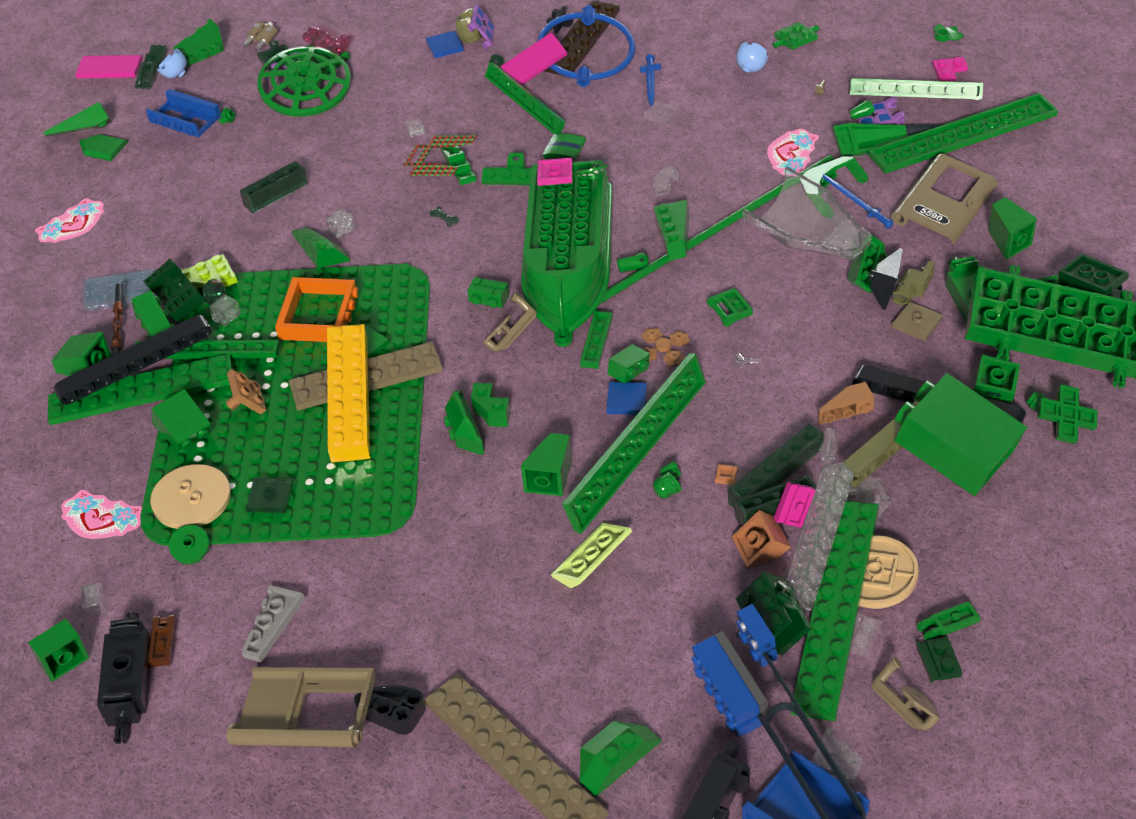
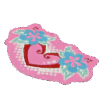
M797 129L795 131H788L785 135L777 138L769 145L767 151L769 160L773 164L772 168L778 170L782 175L798 174L805 170L807 163L810 162L809 154L815 149L814 143L818 140L819 136L811 134L805 129Z
M88 198L83 199L78 205L67 209L63 215L54 217L46 225L38 227L35 231L39 234V241L56 243L87 233L95 226L100 215L104 213L103 202L92 201Z
M80 490L74 497L64 501L61 506L63 511L62 519L66 520L69 527L83 538L99 539L116 535L123 536L126 532L135 530L141 524L140 514L142 506H130L124 501H110L104 495H93L86 490Z

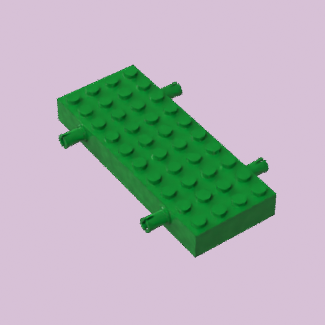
M1015 265L1009 266L1008 273L982 267L978 268L972 285L965 340L998 347L997 358L1001 359L1003 355V360L1006 361L1009 360L1010 350L1113 373L1112 385L1115 388L1117 387V382H1119L1118 388L1125 387L1126 377L1136 379V302L1132 301L1133 293L1129 291L1128 296V290L1122 291L1119 299L1020 276L1021 268L1017 266L1015 271Z

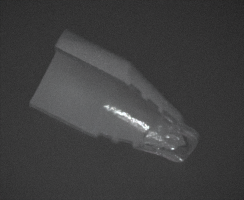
M788 166L785 168V178L781 192L766 214L760 218L746 209L743 210V217L746 223L792 249L839 258L856 259L871 243V233L861 227L849 212H846L841 207V203L833 198L832 193L828 189Z

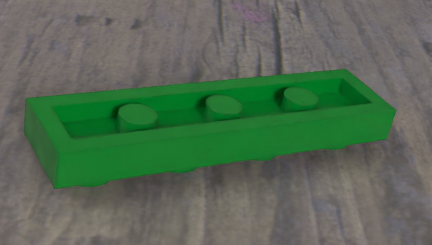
M594 312L581 356L580 367L599 369L613 319L612 312Z

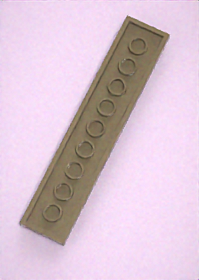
M456 674L424 699L425 705L546 819H605L609 816L608 811L459 674Z

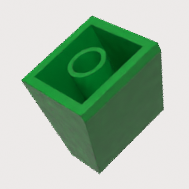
M1004 197L992 204L988 231L1004 258L1008 260L1032 245L1037 218Z
M95 332L71 336L51 362L56 373L71 376L112 355L104 333Z
M185 389L152 408V425L177 451L182 448H189L195 440L203 439L210 433L211 423Z
M550 433L521 464L524 492L563 496L572 463L570 435Z

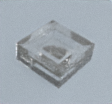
M420 118L405 122V127L410 136L425 133V127Z

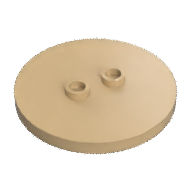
M201 464L183 466L166 474L156 484L151 494V507L155 517L168 527L175 529L186 525L200 527L212 522L223 513L230 501L231 488L226 476L212 466Z
M873 536L859 606L872 609L890 607L902 602L913 592L918 582L919 568L917 559L908 546L891 537Z

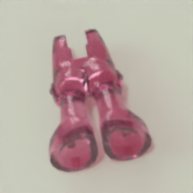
M309 27L308 32H305L302 36L303 40L312 46L330 50L338 56L346 51L349 44L348 35L342 34L339 39H335L329 33L315 27Z

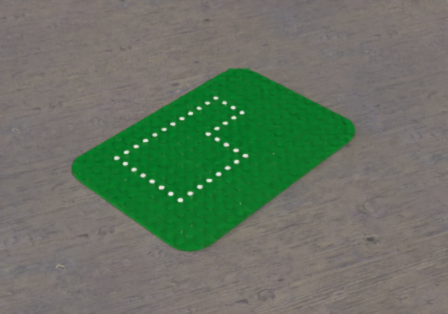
M407 263L234 273L238 282L224 288L227 294H225L223 288L219 289L221 292H215V286L208 285L207 288H197L206 301L201 303L199 307L195 308L192 313L188 314L180 322L182 323L197 315L204 316L212 328V334L204 340H278L275 325L292 277L355 280L356 287L359 288L358 298L355 299V309L351 312V322L347 326L364 324L389 339L390 344L373 356L377 357L427 343L430 285L428 277L421 269ZM302 293L292 324L335 326L344 295ZM279 340L280 347L277 358H232L233 370L243 373L248 379L255 380L260 385L266 411L259 414L244 404H240L235 410L230 409L226 404V401L233 396L230 385L189 394L211 423L210 433L203 439L195 440L189 448H182L177 451L158 431L140 514L141 529L151 541L159 545L169 546V540L177 529L162 524L155 517L150 502L152 491L156 484L171 471L183 466L201 464L220 470L228 479L231 488L230 501L223 513L212 522L200 526L208 534L210 545L376 537L394 532L403 527L413 516L416 506L424 376L368 391L370 459L331 462L328 452V403L297 411L289 384L291 379L327 370V342ZM173 359L172 366L202 359ZM188 541L186 546L190 545L192 541Z

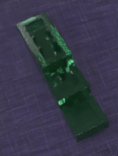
M151 45L149 53H146L144 62L140 64L135 89H151L159 74L156 69L160 68L159 65L165 59L166 45Z

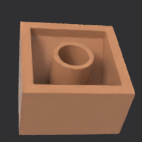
M760 510L732 536L747 568L777 560L791 547L779 523L773 520L774 516Z

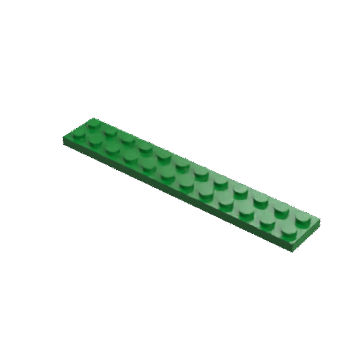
M1040 93L869 149L868 156L886 174L934 158L939 154H945L1055 117L1058 114V110Z
M689 353L562 503L575 532L583 533L705 385L706 381L696 354Z
M837 500L810 620L812 629L807 634L794 692L796 701L808 718L836 721L879 504ZM791 711V715L798 716L796 713Z

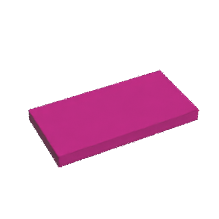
M551 32L500 67L519 84L523 85L568 54Z
M83 56L75 74L77 78L136 77L142 62V56Z

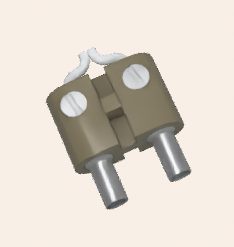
M256 22L247 33V39L243 44L248 47L251 42L257 43L259 41L256 49L260 50L264 45H268L273 40L278 31L272 26L273 23Z

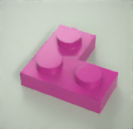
M964 57L939 59L932 62L939 81L956 82L954 72L968 70Z

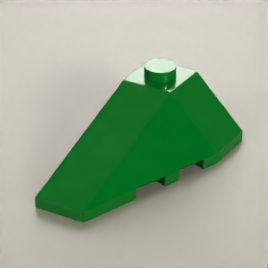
M97 102L43 133L49 137L98 127L103 128L109 124L108 122L111 119L105 107L100 102Z

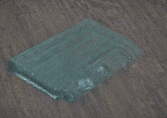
M153 269L85 279L83 284V306L86 307L87 311L100 309V305H102V308L113 307L117 283L123 285L122 304H132V298L151 291L143 280L154 272Z

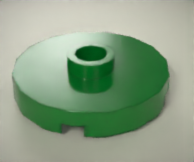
M196 525L180 527L169 540L170 554L176 561L184 565L200 562L210 549L208 534ZM188 541H192L190 545L186 546Z

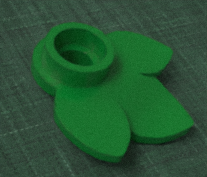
M938 24L934 27V38L939 42L955 41L964 37L963 33H957V26L945 28L943 25Z

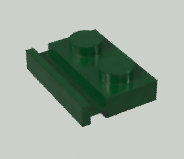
M948 637L927 640L926 643L917 642L916 648L930 683L935 680L942 681L962 677V670Z

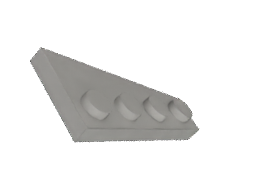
M269 585L267 590L268 596L263 599L261 604V613L256 616L254 621L256 625L250 631L241 652L244 658L257 662L264 660L306 598L303 593Z

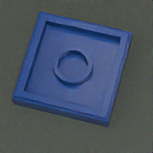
M455 31L426 38V43L434 58L464 51L463 45Z
M609 382L607 414L637 415L646 405L647 383L627 382L624 384L622 382Z

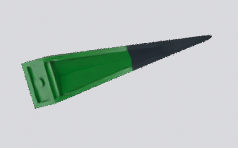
M847 123L834 126L833 132L840 156L852 157L867 154L869 149L944 124L881 125Z

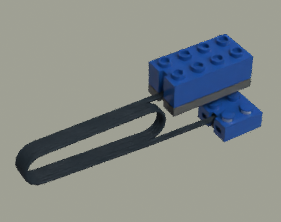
M753 604L737 611L738 621H736V625L740 631L738 636L743 644L747 643L749 646V653L754 662L758 660L761 667L769 664L794 704L781 702L775 704L767 711L768 703L723 631L691 647L693 652L691 660L695 666L693 670L698 679L702 678L704 680V688L709 697L713 695L716 700L714 704L720 714L724 713L727 718L725 720L726 725L731 732L735 731L737 736L741 737L757 729L762 724L820 818L829 819L770 725L771 718L779 711L789 710L796 713L860 813L861 818L866 819V813L860 800L772 663L778 660L775 649V637Z

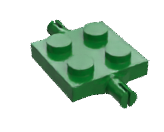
M800 22L794 23L789 27L774 32V37L778 41L773 42L772 45L775 49L780 46H786L792 50L817 40L818 36L815 32L819 31V27L815 25L807 28Z

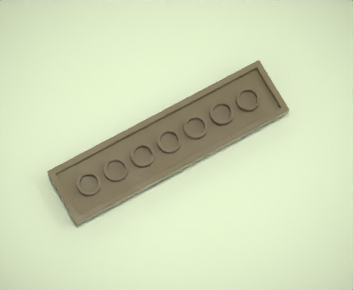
M433 342L369 358L368 391L442 372V365ZM327 370L289 380L297 411L328 403Z

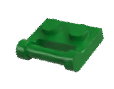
M736 288L712 296L706 302L721 318V322L725 327L753 315V309ZM722 302L731 314L727 315L719 303Z

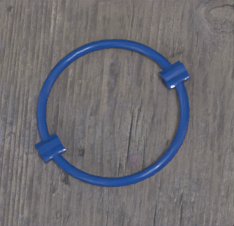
M586 5V7L582 8V12L565 14L550 21L541 30L537 40L539 41L545 37L548 31L557 24L582 18V22L585 25H591L595 19L607 22L618 28L626 36L629 43L628 55L620 65L611 70L591 74V70L586 66L578 69L577 73L565 70L556 64L549 67L563 76L577 79V84L580 87L590 85V80L603 79L619 73L629 65L635 54V42L630 31L619 21L609 16L595 13V8L592 5Z

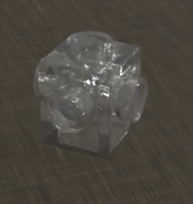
M342 208L326 218L328 231L337 238H341L355 229L352 214Z

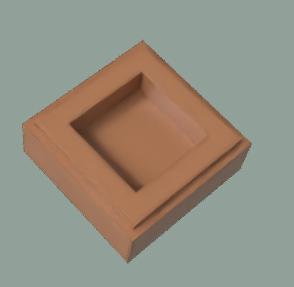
M718 464L715 483L735 485L738 466Z

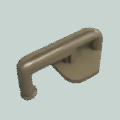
M517 292L513 293L510 301L516 302L525 313L511 328L505 324L511 316H506L487 335L482 343L492 351L497 352L508 348L536 317V310ZM504 332L505 335L497 344L491 340L496 333L500 335Z
M895 656L892 657V660L887 663L872 682L873 690L909 726L924 731L931 729L941 718L936 706L917 689L901 686L900 691L908 698L905 702L886 683L892 673L897 668L900 669L902 667L899 659ZM915 706L918 710H923L929 714V716L923 721L912 708Z

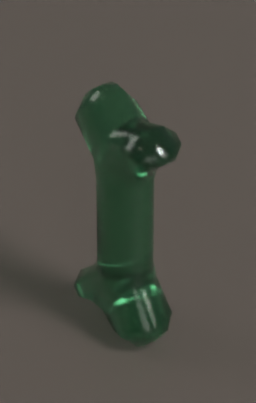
M440 206L430 211L431 217H439L446 221L447 227H451L452 224L459 222L458 217H451L443 213Z

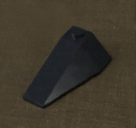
M900 248L877 265L876 270L871 271L869 280L872 281L870 288L883 310L887 308L898 278L903 249Z

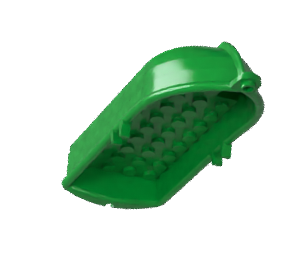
M601 160L573 162L572 183L538 186V164H534L531 167L521 287L524 299L536 310V318L554 332V342L559 347H566L572 343L573 331L586 322L595 312L606 293L609 283L612 254L611 219L613 187L608 182L606 169L598 174L599 178L591 180L588 177L575 175L576 172L603 166L604 161Z

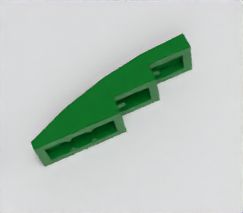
M443 146L440 148L447 164L458 167L454 177L460 185L476 181V176L471 171L470 164L465 159L464 152L459 146Z

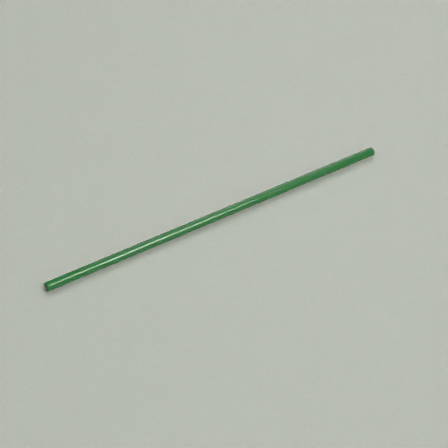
M828 155L687 241V251L802 182V175L807 170L833 161V156ZM667 254L607 289L600 304L669 263Z

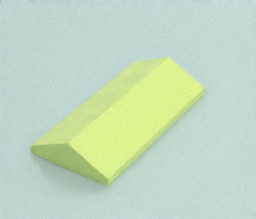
M602 523L551 576L569 588L581 584L632 532L631 528Z

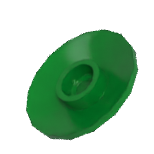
M609 165L576 172L575 175L588 177L589 180L599 178L598 174L607 169Z

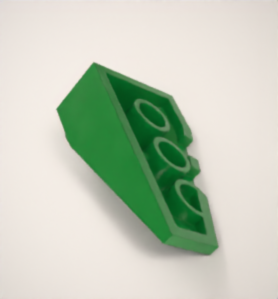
M306 227L292 231V235L317 269L350 261V258L342 248L310 228Z

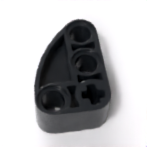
M402 685L373 687L365 720L398 734L407 735L414 730L425 713L426 706L423 694L418 689ZM357 693L354 698L356 710L358 709L361 693Z

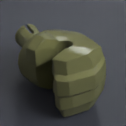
M472 8L463 11L456 18L458 35L462 42L467 44L473 43L482 37L478 29L474 28L473 32H470L467 28L472 20L474 11Z

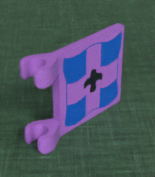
M476 4L472 20L467 28L470 32H473L474 28L478 29L486 39L482 46L487 50L489 46L492 47L494 45L492 39L495 26Z
M891 96L885 101L873 103L875 112L871 116L859 118L858 121L859 124H901L905 122V119L901 118L905 117V114L901 111L893 116L891 115L888 108L897 107V98Z

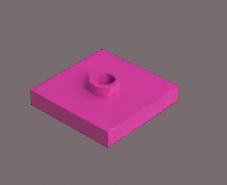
M572 158L539 160L538 186L572 183Z

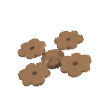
M658 328L646 329L645 333L642 334V339L646 340L647 343H655V348L644 347L642 349L650 353L649 362L657 358L656 354L659 351L666 352L663 360L666 361L668 366L680 365L685 359V355L680 354L678 350H670L671 345L682 347L689 344V335L682 331H676L669 336V340L662 338L663 333Z

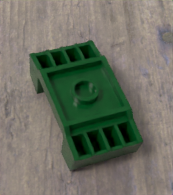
M171 258L143 280L147 287L158 296L166 311L178 324L188 314L192 313L195 308L199 307L201 303L206 301Z

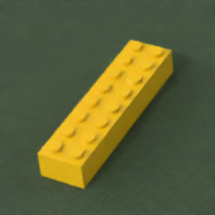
M365 325L327 327L328 452L331 462L370 459L368 351Z

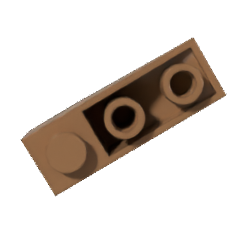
M863 382L847 386L819 409L818 423H831L835 420L850 418L854 415L873 411L875 397L867 383Z

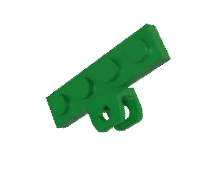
M510 153L507 159V168L483 167L481 183L484 185H530L531 168H526L523 153ZM518 157L519 160L514 161L513 158Z

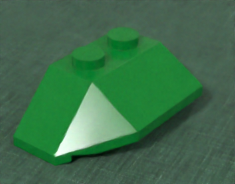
M872 234L867 235L853 256L847 281L852 285L870 293H873L870 288L872 281L869 280L871 271L876 270L877 265L887 258L884 243Z
M462 389L454 391L445 406L446 416H443L445 427L450 428L448 430L450 440H454L456 446L461 449L483 455V442Z
M619 721L611 722L580 748V784L594 797H597L662 742L661 739L644 725Z

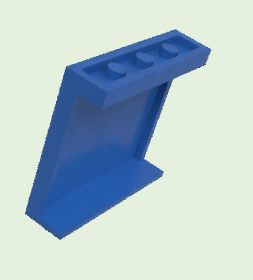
M794 750L790 751L792 761L829 819H862L838 779L830 775L825 768L810 762L805 755L798 754ZM787 763L752 804L747 801L742 807V819H821ZM853 790L867 815L869 813L870 800L863 793Z

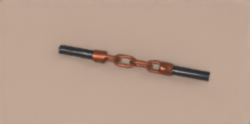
M117 283L115 287V302L113 304V312L115 313L113 318L114 335L111 342L112 356L119 353L122 346L120 327L122 326L121 314L123 313V285L121 283Z

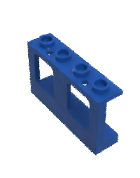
M171 89L165 92L167 101L156 111L146 109L149 122L198 138L221 117L218 104ZM168 110L182 113V115L176 118L165 113ZM193 118H198L207 122L198 130L197 124L189 121Z

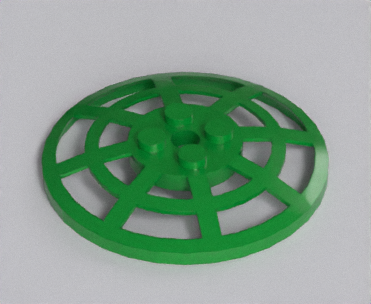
M314 46L295 47L276 54L261 68L257 80L258 92L263 102L272 110L293 117L312 116L334 108L345 98L351 84L350 71L345 61L330 50ZM314 52L324 53L330 55L335 59L328 60L327 58L315 54ZM305 56L304 61L295 62L292 60L295 57ZM315 57L323 62L316 64L311 62V58ZM279 58L282 59L275 65L272 71L265 72L273 62ZM284 62L289 64L286 70H278ZM341 63L343 65L346 75L345 80L336 77L333 64ZM329 66L331 75L322 74L321 68ZM275 76H284L285 81L277 85ZM263 77L271 78L273 90L267 95L262 87ZM322 79L329 81L323 89L318 87ZM334 82L343 85L340 92L329 101L325 93L331 89ZM288 86L290 89L294 90L295 93L294 95L286 93L285 91H283V89ZM311 90L315 92L309 95H301V92H307ZM278 93L284 98L293 100L292 108L281 106L271 99ZM319 97L323 103L313 108L298 109L300 101Z

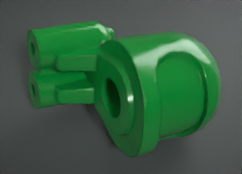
M675 461L661 468V476L653 482V490L659 498L666 499L682 491L679 482L676 480L681 476V472Z

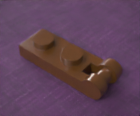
M175 614L163 618L161 616L153 617L147 660L149 667L171 665L174 633L177 624Z

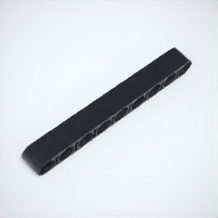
M197 315L57 382L54 385V391L62 404H71L208 338L212 334V328L204 316Z
M860 365L852 380V384L866 382L872 393L912 404L915 402L916 394L926 381L869 365ZM983 397L1023 424L1026 416L1023 408Z

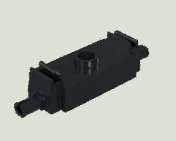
M128 612L125 616L126 619L110 621L109 634H104L97 707L107 726H115L113 742L116 744H121L122 738L123 743L128 742L129 726L134 723H140V714L147 712L150 667L147 660L150 635L142 622L139 621V614L137 612H132L131 618V613ZM128 663L125 668L116 669L118 664Z
M729 741L724 752H719L717 757L713 759L683 819H728L730 814L729 807L736 793L740 792L747 795L748 786L750 785V768L735 760L741 749L737 742Z

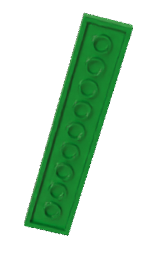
M230 353L127 376L68 405L62 404L56 393L48 394V423L55 425L165 400L183 389L188 394L230 385L227 373L233 369Z

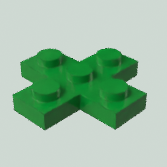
M1060 384L1057 388V401L1042 397L1038 400L1037 418L1056 422V440L1075 444L1078 441V427L1093 431L1097 428L1098 410L1079 406V388Z

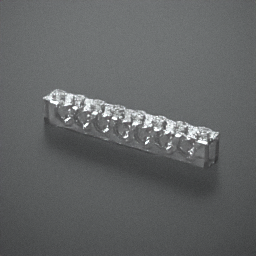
M843 462L826 465L822 468L787 576V581L794 588V595L803 612L812 611L854 477V473Z

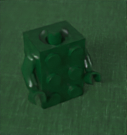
M1082 253L1059 270V285L1119 299L1122 292L1121 284L1129 279V272Z
M764 571L735 598L740 609L751 604L754 605L775 637V649L778 655H784L812 629L794 595V588L789 585L787 579Z

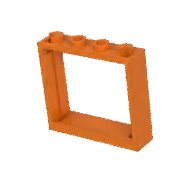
M292 277L275 325L278 340L327 342V327L347 326L351 322V312L355 309V299L358 298L359 290L356 287L355 280ZM301 294L344 295L335 326L292 324Z

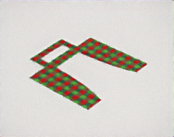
M477 135L434 136L428 145H416L403 166H414L409 176H453L458 167L422 162L431 148L472 144ZM418 148H425L416 163H409Z

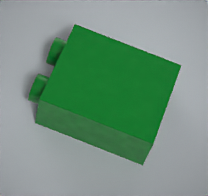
M946 373L936 385L929 380L923 384L914 399L918 402L916 406L906 402L900 409L894 421L901 428L894 441L975 497L1014 452L1028 427Z

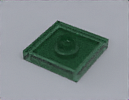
M254 477L246 505L247 512L286 513L294 484L293 478Z

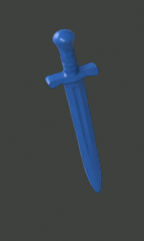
M648 54L645 58L647 65L641 66L639 69L641 73L646 72L647 97L649 104L652 106L655 99V70H661L662 68L660 63L653 64L655 57L652 54Z
M823 174L822 177L869 212L868 218H876L884 224L886 229L893 226V220L880 213L881 209L870 207L839 183Z

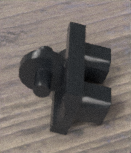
M562 6L560 10L553 9L552 18L548 17L547 24L555 18L565 15L567 6ZM573 19L561 22L551 29H554V33H559L562 27H571Z

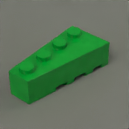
M687 200L660 204L653 207L656 225L669 261L687 257L690 218Z

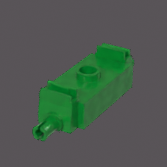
M974 256L949 259V270L945 285L966 324L973 280L978 268H984L982 265H978V260H975Z

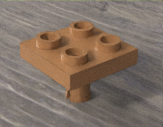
M231 369L227 376L233 396L226 401L228 407L235 410L240 404H244L259 414L265 412L266 408L260 391V385L255 380L248 379L243 373H238Z

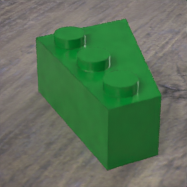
M152 291L131 299L135 317L137 320L140 319L141 327L146 330L149 338L174 327V324H170L168 321L169 316L166 310L161 309L160 299L158 296L154 297Z

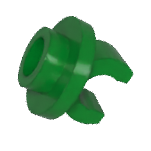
M226 107L220 114L221 118L218 119L221 124L226 122L232 123L235 120V114L233 110Z

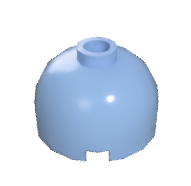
M748 42L742 43L736 55L737 64L745 72H758L763 69L769 58V55H766L767 50L757 43L752 42V45L747 44Z
M178 48L174 50L175 53L173 55L169 54L161 62L160 68L156 69L166 78L182 77L186 72L184 69L187 65V60Z

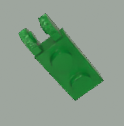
M968 601L931 615V617L920 621L916 628L922 632L935 626L934 629L924 634L923 638L927 641L979 623L981 617Z

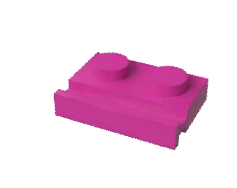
M787 482L773 520L777 523L802 528L816 490L809 486Z

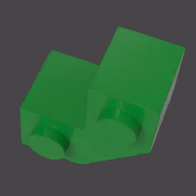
M473 383L471 393L473 412L483 418L488 426L508 427L510 419L509 398L494 397L492 383Z

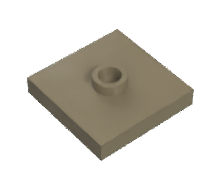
M909 302L892 323V328L926 341L942 321L943 315Z

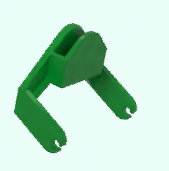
M840 157L809 169L802 175L807 193L823 214L829 218L834 217L836 211L822 193L830 184L822 176L825 174L834 180L837 177L835 170L846 166L856 180L864 184L869 179L868 175L854 157Z

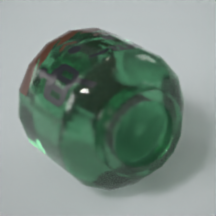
M210 279L203 285V297L207 304L217 307L225 302L227 292L223 282Z

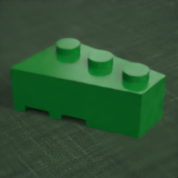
M211 18L207 20L208 23L203 27H198L193 35L187 36L173 47L174 50L178 48L187 60L186 67L224 51L219 27Z

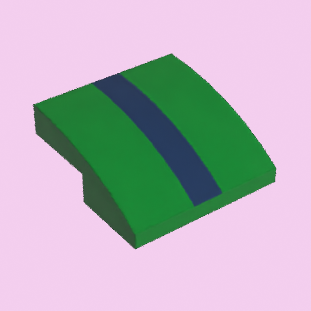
M554 134L542 155L544 159L559 157L560 159L572 158V161L576 160L586 139L585 137L573 134Z

